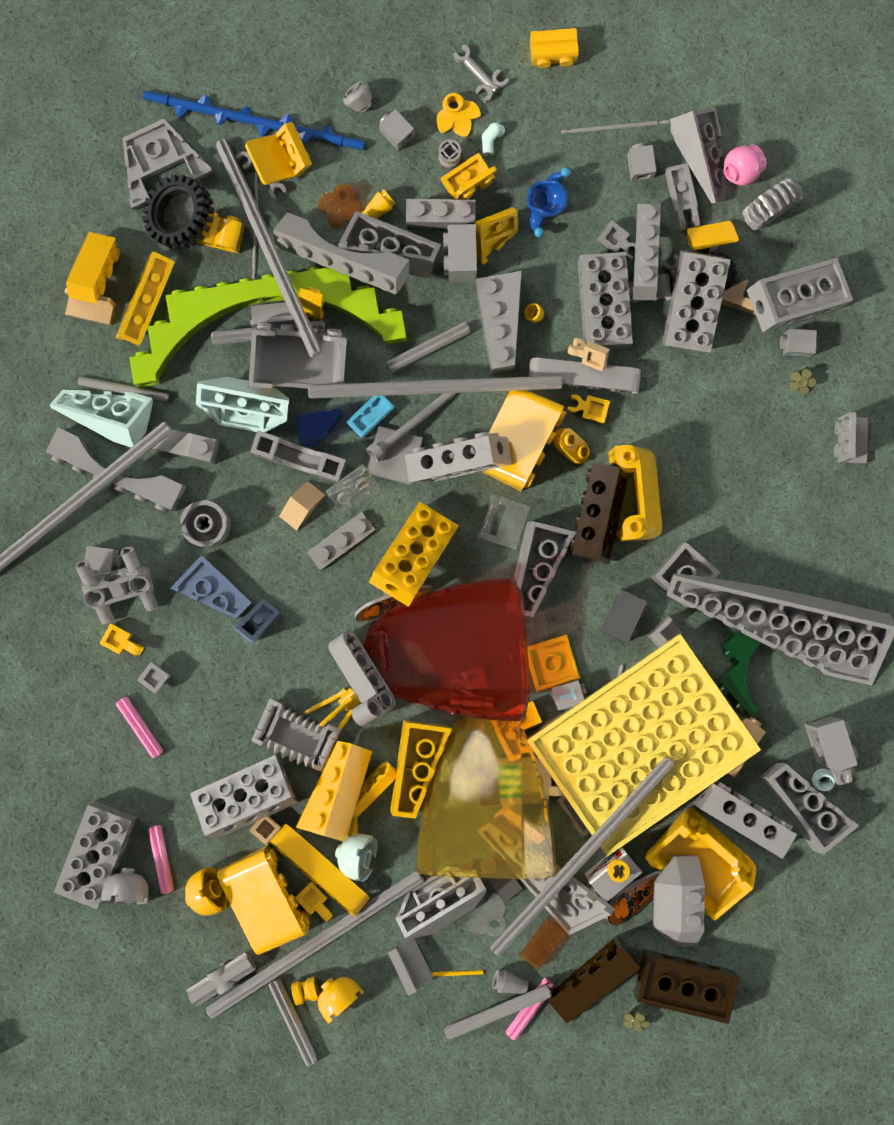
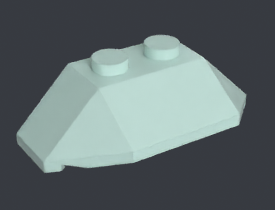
M232 377L204 380L197 383L196 405L199 408H202L218 425L257 432L259 430L266 433L285 423L288 419L290 399L274 386H272V389L248 387L249 381Z

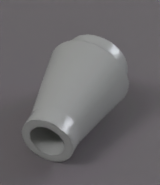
M504 969L502 971L497 970L493 978L492 988L497 990L498 993L523 995L528 990V981Z

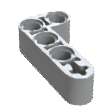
M345 631L333 639L328 645L329 651L361 702L352 710V717L358 725L365 726L394 708L396 704L395 698L361 642L352 631Z

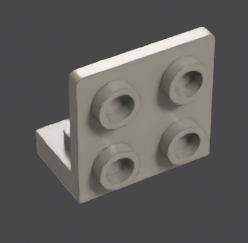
M849 412L839 417L838 421L835 422L834 431L838 435V444H835L834 456L838 457V463L866 464L868 418L856 417V412Z

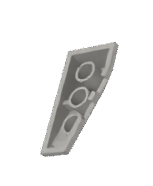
M715 106L694 110L669 119L671 124L670 131L675 143L711 204L726 200L725 174L723 169L718 168L720 158L723 157V150L718 149L716 145V137H721V128Z

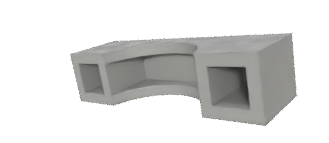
M637 204L633 300H656L661 204Z
M257 430L250 451L255 456L341 484L347 466L345 459L293 444Z

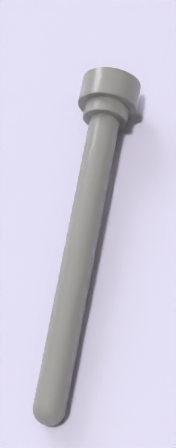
M443 393L384 441L372 443L366 448L368 454L375 462L381 461L385 457L388 448L447 403L457 393Z

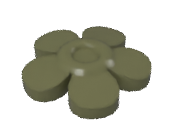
M803 369L801 374L799 371H793L791 373L793 381L790 382L789 386L794 391L799 389L801 394H806L809 392V387L816 385V378L811 377L812 372L809 369Z
M627 1012L624 1015V1026L627 1028L633 1027L634 1031L641 1032L643 1028L650 1026V1021L645 1019V1014L642 1012H636L635 1015L632 1012Z

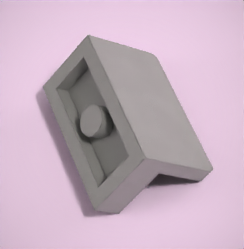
M286 302L251 306L252 320H250L252 327L257 326V322L271 323V326L295 323Z
M415 938L389 949L388 954L408 996L417 992L419 987L433 981L434 977Z

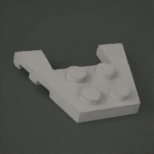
M165 119L159 120L122 138L128 174L130 206L133 210L147 205L145 203L146 197L150 199L143 180L183 161L186 162L195 181L213 174L211 167L203 161Z

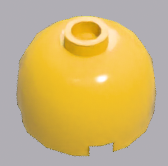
M207 867L196 872L189 878L185 887L187 905L196 913L204 916L218 914L229 906V901L217 878L218 870L213 867Z
M331 977L321 986L323 991L318 997L319 1011L329 1024L332 1022L330 1018L332 1014L335 1017L340 1015L358 998L355 994L358 992L361 996L364 990L355 980L349 977H340L335 981Z

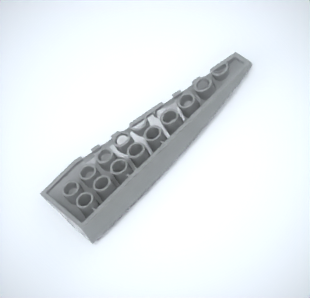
M674 573L666 593L667 596L691 608L701 610L705 615L711 618L715 617L723 621L725 625L731 628L735 627L741 630L743 634L773 649L777 648L783 651L785 655L792 658L795 657L803 661L804 664L821 670L822 673L828 676L871 686L894 638V619L891 614L781 589Z

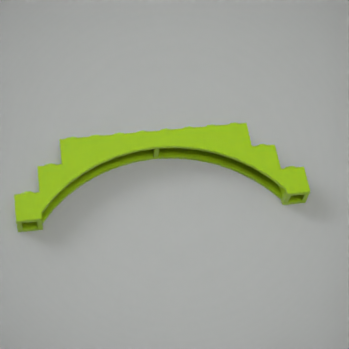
M314 266L307 268V271L304 272L296 270L287 271L298 298L300 288L307 290V287L318 289L325 299L323 306L341 311L365 324L383 339L384 345L407 341L402 311L392 308L384 310L383 314H379L374 287L370 288L368 285L359 286L355 291H352L350 276L331 268L320 269V267ZM267 274L258 280L244 278L235 284L221 282L217 284V287L211 288L198 286L194 288V291L185 292V290L172 291L171 295H166L170 322L167 323L165 320L156 321L154 325L147 326L152 353L142 351L137 352L134 357H129L134 385L140 388L161 384L160 377L177 351L195 333L217 318L253 304L284 300L274 275Z

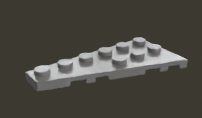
M496 818L491 819L478 830L535 897L562 869ZM574 877L545 906V909L568 935L610 916L615 908Z

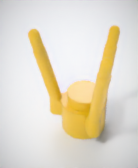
M351 687L348 690L343 688L337 694L305 710V714L316 711L341 697L338 700L341 705L320 723V726L326 725L343 709L349 710L338 726L342 729L351 718L352 710L358 706L360 700Z

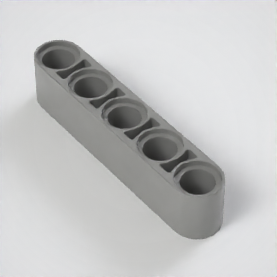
M531 358L528 377L561 376L564 387L579 388V386H584L591 390H601L603 388L609 389L610 392L624 393V391H632V394H638L641 369L606 365L602 372L584 365L582 362Z

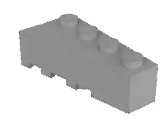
M534 521L526 523L506 609L507 612L534 617L547 591L546 589L567 551L568 545L576 534L575 531Z

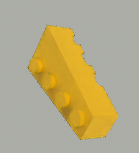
M337 741L296 828L345 842L372 751L354 744Z

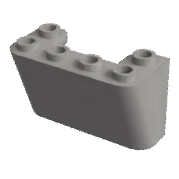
M257 322V326L252 327L248 387L272 389V386L308 389L309 385L343 384L347 337L342 334L340 329L327 328V332H319L317 327H312L322 351L319 356L310 357L298 330L294 329V325L281 324L280 328H273L271 323Z

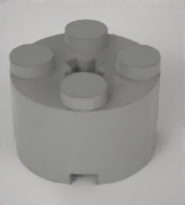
M201 500L185 508L181 515L180 525L184 537L190 543L200 547L211 548L220 545L226 540L231 530V519L222 506L212 501ZM203 520L208 521L210 524L209 528H204Z

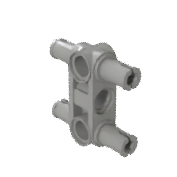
M132 546L122 549L120 553L126 565L125 568L95 576L88 560H81L75 565L82 581L81 589L84 593V602L96 610L102 624H108L114 620V615L108 605L114 602L140 596L146 611H152L158 607V602L152 591L154 585L150 578V570L143 563L139 562Z

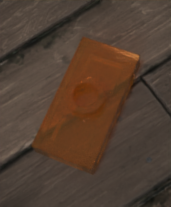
M546 918L519 953V956L539 970L565 936L566 932L549 918Z

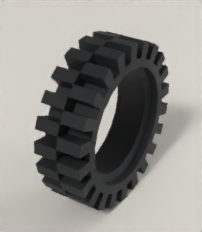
M174 174L171 175V179L168 177L163 178L164 185L158 181L155 184L158 188L157 191L150 190L149 193L153 197L152 199L146 197L145 203L149 204V207H143L142 212L147 214V216H143L142 219L146 223L144 225L145 230L149 232L148 235L155 241L172 250H181V247L187 250L190 249L189 244L192 246L198 244L195 239L196 237L200 240L204 239L205 236L201 233L203 230L209 232L210 227L206 226V223H213L214 218L208 214H214V208L210 206L214 202L209 197L211 195L204 186L188 176L186 177L181 174L177 176ZM179 194H189L194 205L190 221L181 230L175 232L167 231L163 222V215L167 204Z

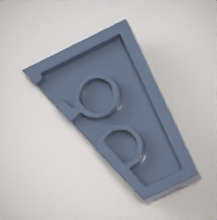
M201 555L170 588L234 619H238L253 603L204 555Z

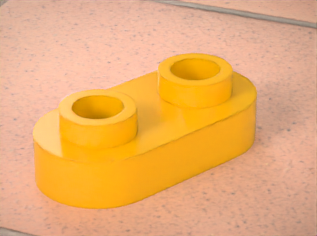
M570 428L558 429L554 437L556 449L572 463L586 462L590 453L587 443Z

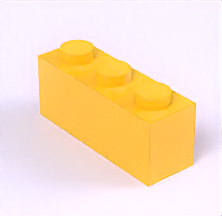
M88 232L66 281L69 298L96 304L99 296L104 294L105 282L107 278H111L113 264L115 261H118L120 256V249L117 248L115 237Z

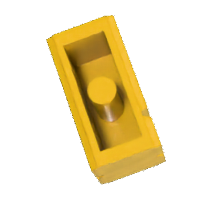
M577 29L531 31L530 50L532 66L537 65L538 68L543 69L550 67L551 64H560L562 67H568L577 62Z

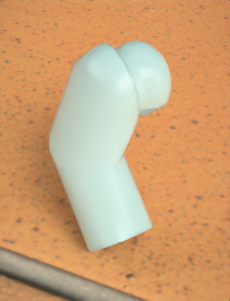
M492 123L482 134L483 155L494 154L493 141L496 137L504 135L505 132L502 124Z

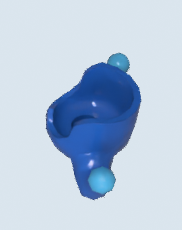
M568 167L550 174L547 180L538 181L528 191L527 205L531 211L529 227L537 237L544 235V230L541 228L543 221L547 217L558 215L566 206L567 192L564 186L561 185L564 177H568L571 174V170Z

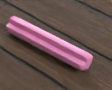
M123 697L117 701L116 706L152 758L159 756L163 752L162 747L128 697Z
M154 825L148 829L160 891L162 894H168L174 891L162 826Z
M544 978L537 987L548 985L552 991L554 984L549 979ZM544 1001L522 1009L506 1030V1034L511 1039L517 1040Z

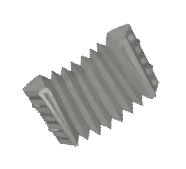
M270 698L257 728H255L256 731L251 741L260 746L267 744V750L274 748V754L281 751L282 759L289 756L290 762L296 759L298 765L304 761L306 767L312 764L313 769L323 772L342 729L332 723L322 727L320 723L317 725L316 720L310 722V717L304 720L303 714L298 716L297 711L292 713V708L286 710L284 702Z

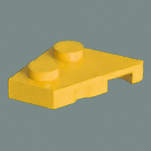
M511 207L475 222L477 261L480 264H485L488 261L486 257L494 249L499 251L505 242L518 232V210Z

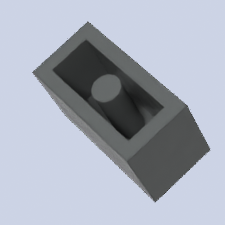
M619 590L600 631L627 644L629 640L633 641L638 632L636 625L639 619H644L648 608L645 607L647 601L624 590Z

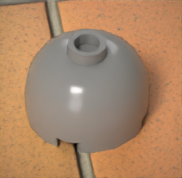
M121 868L120 873L112 874L104 883L100 901L113 904H130L137 902V905L148 904L149 886L141 875L134 874L135 869Z

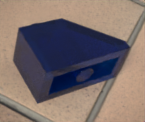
M335 409L295 415L299 443L305 445V448L318 447L319 442H324L342 419L343 411Z

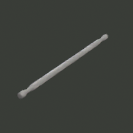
M669 119L575 128L571 130L564 129L561 130V134L669 124Z
M255 172L254 200L258 206L259 175ZM253 230L252 279L256 280L257 237Z

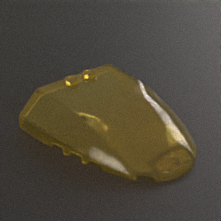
M482 709L465 714L451 726V733L446 740L434 775L427 787L419 829L417 873L443 877L505 879L555 877V844L553 827L548 811L549 804L545 797L543 779L537 767L534 751L527 741L528 736L524 729L504 712Z

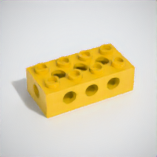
M419 501L374 570L369 583L409 607L459 525Z

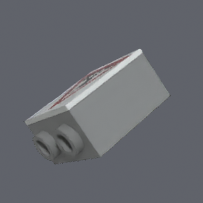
M620 847L609 856H605L585 873V876L589 881L587 883L589 889L608 902L637 878L642 871L627 852ZM614 859L623 860L630 869L629 877L624 882L618 883L613 881L607 873L608 864ZM614 866L615 872L613 875H623L622 869L624 866Z

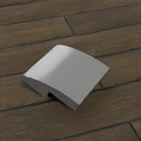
M379 426L374 443L384 441L396 430ZM407 433L387 449L385 457L378 463L370 456L366 473L410 485L404 455L413 453L412 449L421 447L423 437Z

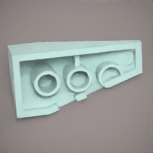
M62 390L51 402L50 406L52 409L113 442L133 447L147 431L153 399L133 392H125L124 395H113L111 391H104V394H91L90 391Z

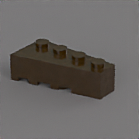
M615 936L552 991L551 998H548V1002L567 1024L569 1021L579 1018L585 1009L595 1004L600 998L638 971L640 966L633 954Z

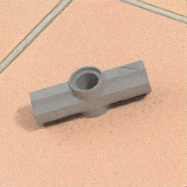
M247 951L236 956L226 964H220L221 966L215 971L212 969L207 973V976L188 987L186 991L191 1003L197 1007L216 994H223L232 988L238 980L256 970L255 962Z

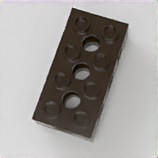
M592 463V468H589L587 471V490L583 492L581 497L583 508L581 514H578L576 519V527L578 528L576 537L574 536L571 542L572 554L581 559L610 564L629 475L621 468Z
M643 949L633 994L639 1003L729 1024L740 977L731 969ZM661 978H668L665 983H659ZM685 983H690L688 988L682 989ZM713 988L711 993L705 994L707 989Z

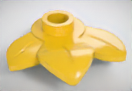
M457 93L448 94L443 100V109L437 115V127L442 134L452 128L458 135L467 137L471 131V119L479 118L481 116L480 110L473 101L464 100ZM451 102H456L458 107L452 109L449 105Z

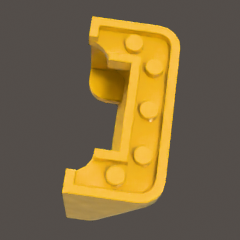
M614 446L608 452L609 464L619 466L626 473H633L637 515L625 519L622 529L617 531V543L655 539L662 532L655 455L651 450L637 446Z
M688 807L680 814L648 850L645 856L651 867L663 870L671 862L670 860L674 855H698L705 884L704 914L710 916L714 921L754 888L757 871L754 862L693 807Z

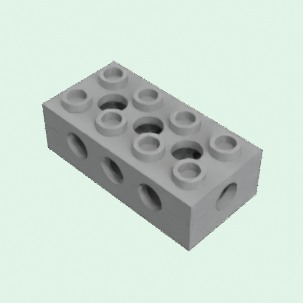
M681 250L663 335L664 345L711 353L730 259ZM704 272L706 275L705 281L701 284H696V276ZM695 296H700V304L696 307H691V299ZM691 319H695V327L687 330L686 323Z
M626 252L580 255L578 273L583 340L585 344L591 341L610 350L630 348L633 340ZM605 276L609 282L602 283L598 277ZM605 298L609 300L610 305H602L600 299ZM602 321H608V322H610L611 325H612V328H611V329H606V328H604V327L602 326L601 322H602Z
M837 258L761 279L747 289L762 332L839 310L853 301Z
M489 432L475 434V438L468 439V437L454 439V443L447 444V442L433 444V448L412 449L413 453L404 455L409 483H432L512 465L508 438L499 436L498 433L489 434Z
M276 755L190 793L204 836L212 841L298 803L285 766ZM266 785H269L268 789L265 792H263V788ZM247 794L246 799L242 802L243 796ZM224 804H226V805H225V808H224L222 811H220V810H221V807H222Z
M718 780L697 795L693 802L697 807L782 859L797 836L796 833L791 831L792 825L775 815L771 818L772 813L754 803L753 807L750 806L752 801L734 791L733 795L730 794L732 789ZM728 801L727 805L723 808L724 803Z
M96 801L88 804L53 893L95 909L102 906L104 902H101L100 899L104 883L112 874L116 873L137 817ZM101 828L107 830L108 838L101 834ZM93 850L99 853V859L93 856ZM84 872L90 875L91 881L84 877Z

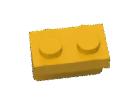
M293 122L285 123L276 134L249 140L245 144V148L264 185L297 177L312 165L309 154L306 152Z
M477 153L441 177L440 180L452 199L468 200L474 195L473 193L478 187L482 190L493 182L492 180L495 179L494 175L498 169L496 166L489 169L481 155Z

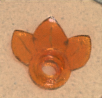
M345 183L337 185L333 192L323 194L318 203V209L327 211V219L333 229L341 226L346 219L351 221L355 211L362 213L360 203L355 200L354 189ZM341 191H346L348 194L345 200L340 198Z

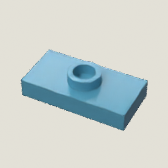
M373 396L346 423L363 439L395 409V406L385 396Z

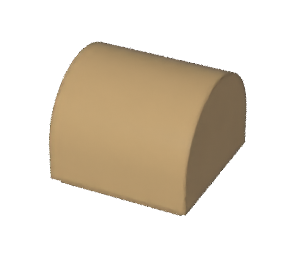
M268 816L257 821L249 831L267 846L282 827Z

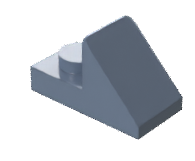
M262 598L238 623L234 630L253 644L261 638L264 631L278 617L280 612Z

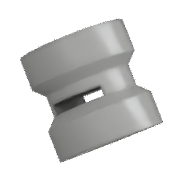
M448 139L443 141L438 149L439 162L445 168H454L460 163L461 147L455 140Z

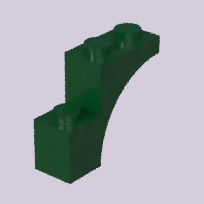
M737 629L720 645L724 649L722 654L730 662L734 660L735 663L716 682L719 684L718 689L726 698L730 696L735 701L733 706L742 715L746 713L752 716L758 709L752 702L747 690L746 669L750 657L760 643Z

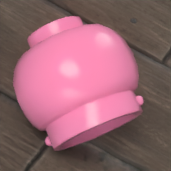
M754 144L734 148L728 153L724 162L725 177L730 182L739 186L752 184L766 168L765 155Z

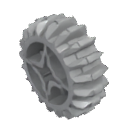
M788 178L768 189L744 209L742 215L747 225L752 230H757L784 214L802 199L804 194L801 186L794 178Z

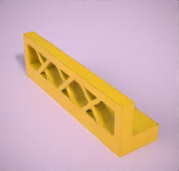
M154 251L149 255L115 338L126 340L137 346L141 345L148 328L147 326H149L175 261Z

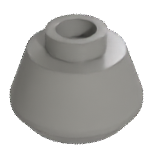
M359 81L350 87L343 96L344 105L356 112L366 111L372 105L371 100L373 98L368 83Z

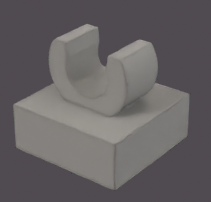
M152 661L137 681L154 694H157L171 675Z

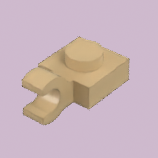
M575 337L573 345H569L568 353L572 356L583 358L582 364L602 372L605 369L610 349L591 341L585 344L584 340Z

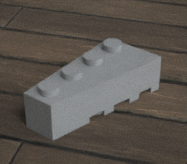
M355 211L339 242L338 248L358 253L390 252L409 260V275L430 278L437 263L441 244Z
M521 271L476 279V290L491 373L514 370Z
M775 763L759 776L814 852L825 854L859 827L857 823L850 820L843 811L830 803L823 794L816 791L809 785L810 783L787 764Z

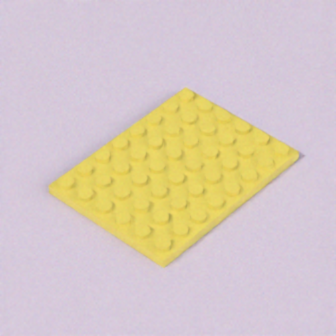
M681 634L673 637L526 739L592 835L664 757H668L674 762V767L600 846L606 856L615 852L761 750Z

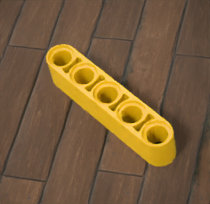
M284 824L270 841L282 855L352 916L355 917L370 899L362 889L287 824Z

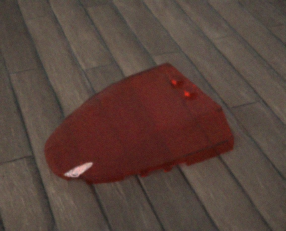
M514 577L470 582L425 594L413 599L409 607L402 603L379 616L375 624L368 629L364 649L393 696L414 704L419 703L429 706L433 710L448 711L454 715L462 714L477 719L522 721L525 719L531 685L524 598Z

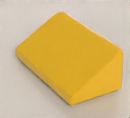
M731 221L687 229L688 245L693 250L739 241Z

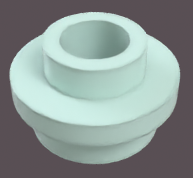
M826 768L817 770L812 776L814 787L821 791L831 790L836 783L831 771ZM822 777H827L826 781L821 782L820 779Z

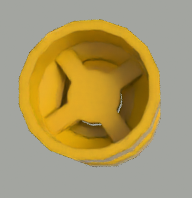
M315 977L307 978L304 982L295 981L291 983L292 996L296 1006L302 1005L308 1000L312 1002L318 1000L320 993Z

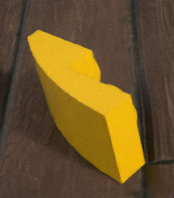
M307 287V290L300 288L299 300L307 318L317 321L322 320L324 316L322 308L325 299L323 294H320L321 291L312 287Z

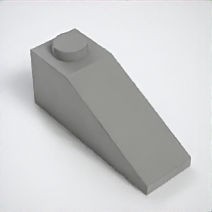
M173 430L171 434L152 449L215 464L220 442L216 439Z

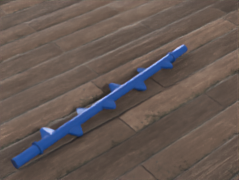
M146 90L143 93L144 100L165 104L167 107L168 105L174 106L177 117L181 118L188 110L215 116L218 125H222L228 119L256 125L259 135L262 137L271 129L278 131L285 123L292 122L290 114H286L280 121L252 115L248 106H245L239 112L211 106L208 95H203L197 102L172 97L170 94L164 95ZM294 125L303 144L312 138L337 144L339 147L346 146L364 150L365 141L344 137L343 134L341 136L336 135L330 125H327L322 131Z

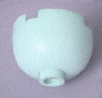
M360 833L347 837L345 842L338 845L335 853L340 871L350 879L360 882L366 881L373 870L369 868L372 854L376 858L377 840L373 836Z

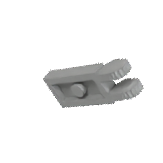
M688 163L665 168L664 172L679 230H686V221L683 214L686 211H690L693 227H699L698 204Z

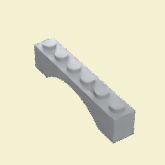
M288 212L274 228L275 246L281 250L331 268L344 275L381 288L384 291L397 294L409 277L408 259L390 252L358 253L338 248L321 238L312 229L308 220Z
M57 427L46 450V453L53 455L51 460L62 465L68 462L73 465L72 470L85 475L86 471L94 474L92 479L106 469L90 452L84 439ZM119 475L111 482L115 484L114 489L124 494L127 491L135 493V499L146 504L150 500L156 503L155 508L165 513H168L169 509L176 511L186 489V486L162 475L144 479L128 478Z

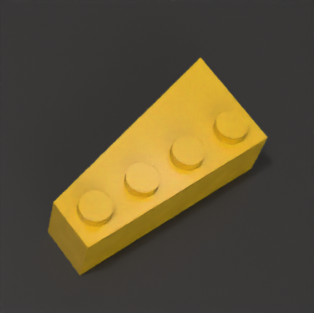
M403 720L396 778L394 780L390 807L392 816L416 819L429 782L434 775L436 765L444 750L446 740L451 733V727Z

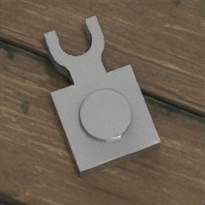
M613 220L610 221L597 241L613 253H617L620 249L622 252H626L627 259L631 260L633 258L628 253V248L632 247L635 250L636 244L626 240L630 234Z

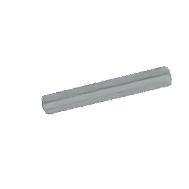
M463 322L388 360L387 366L394 373L469 335L471 332L466 322Z
M276 978L269 982V988L305 1065L311 1066L317 1062V1055L281 979Z

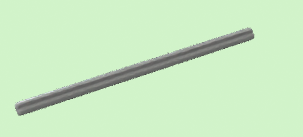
M227 139L218 140L216 142L218 152L309 356H319L322 351L232 148Z
M561 376L325 384L309 385L308 396L309 398L561 389L563 381Z
M162 422L0 554V572L171 434L173 431L171 426L167 422Z
M664 757L492 944L491 950L497 956L502 955L674 767V762L670 758Z
M418 870L414 871L368 901L355 917L351 914L346 915L206 1007L208 1016L211 1019L219 1016L424 882L422 874Z

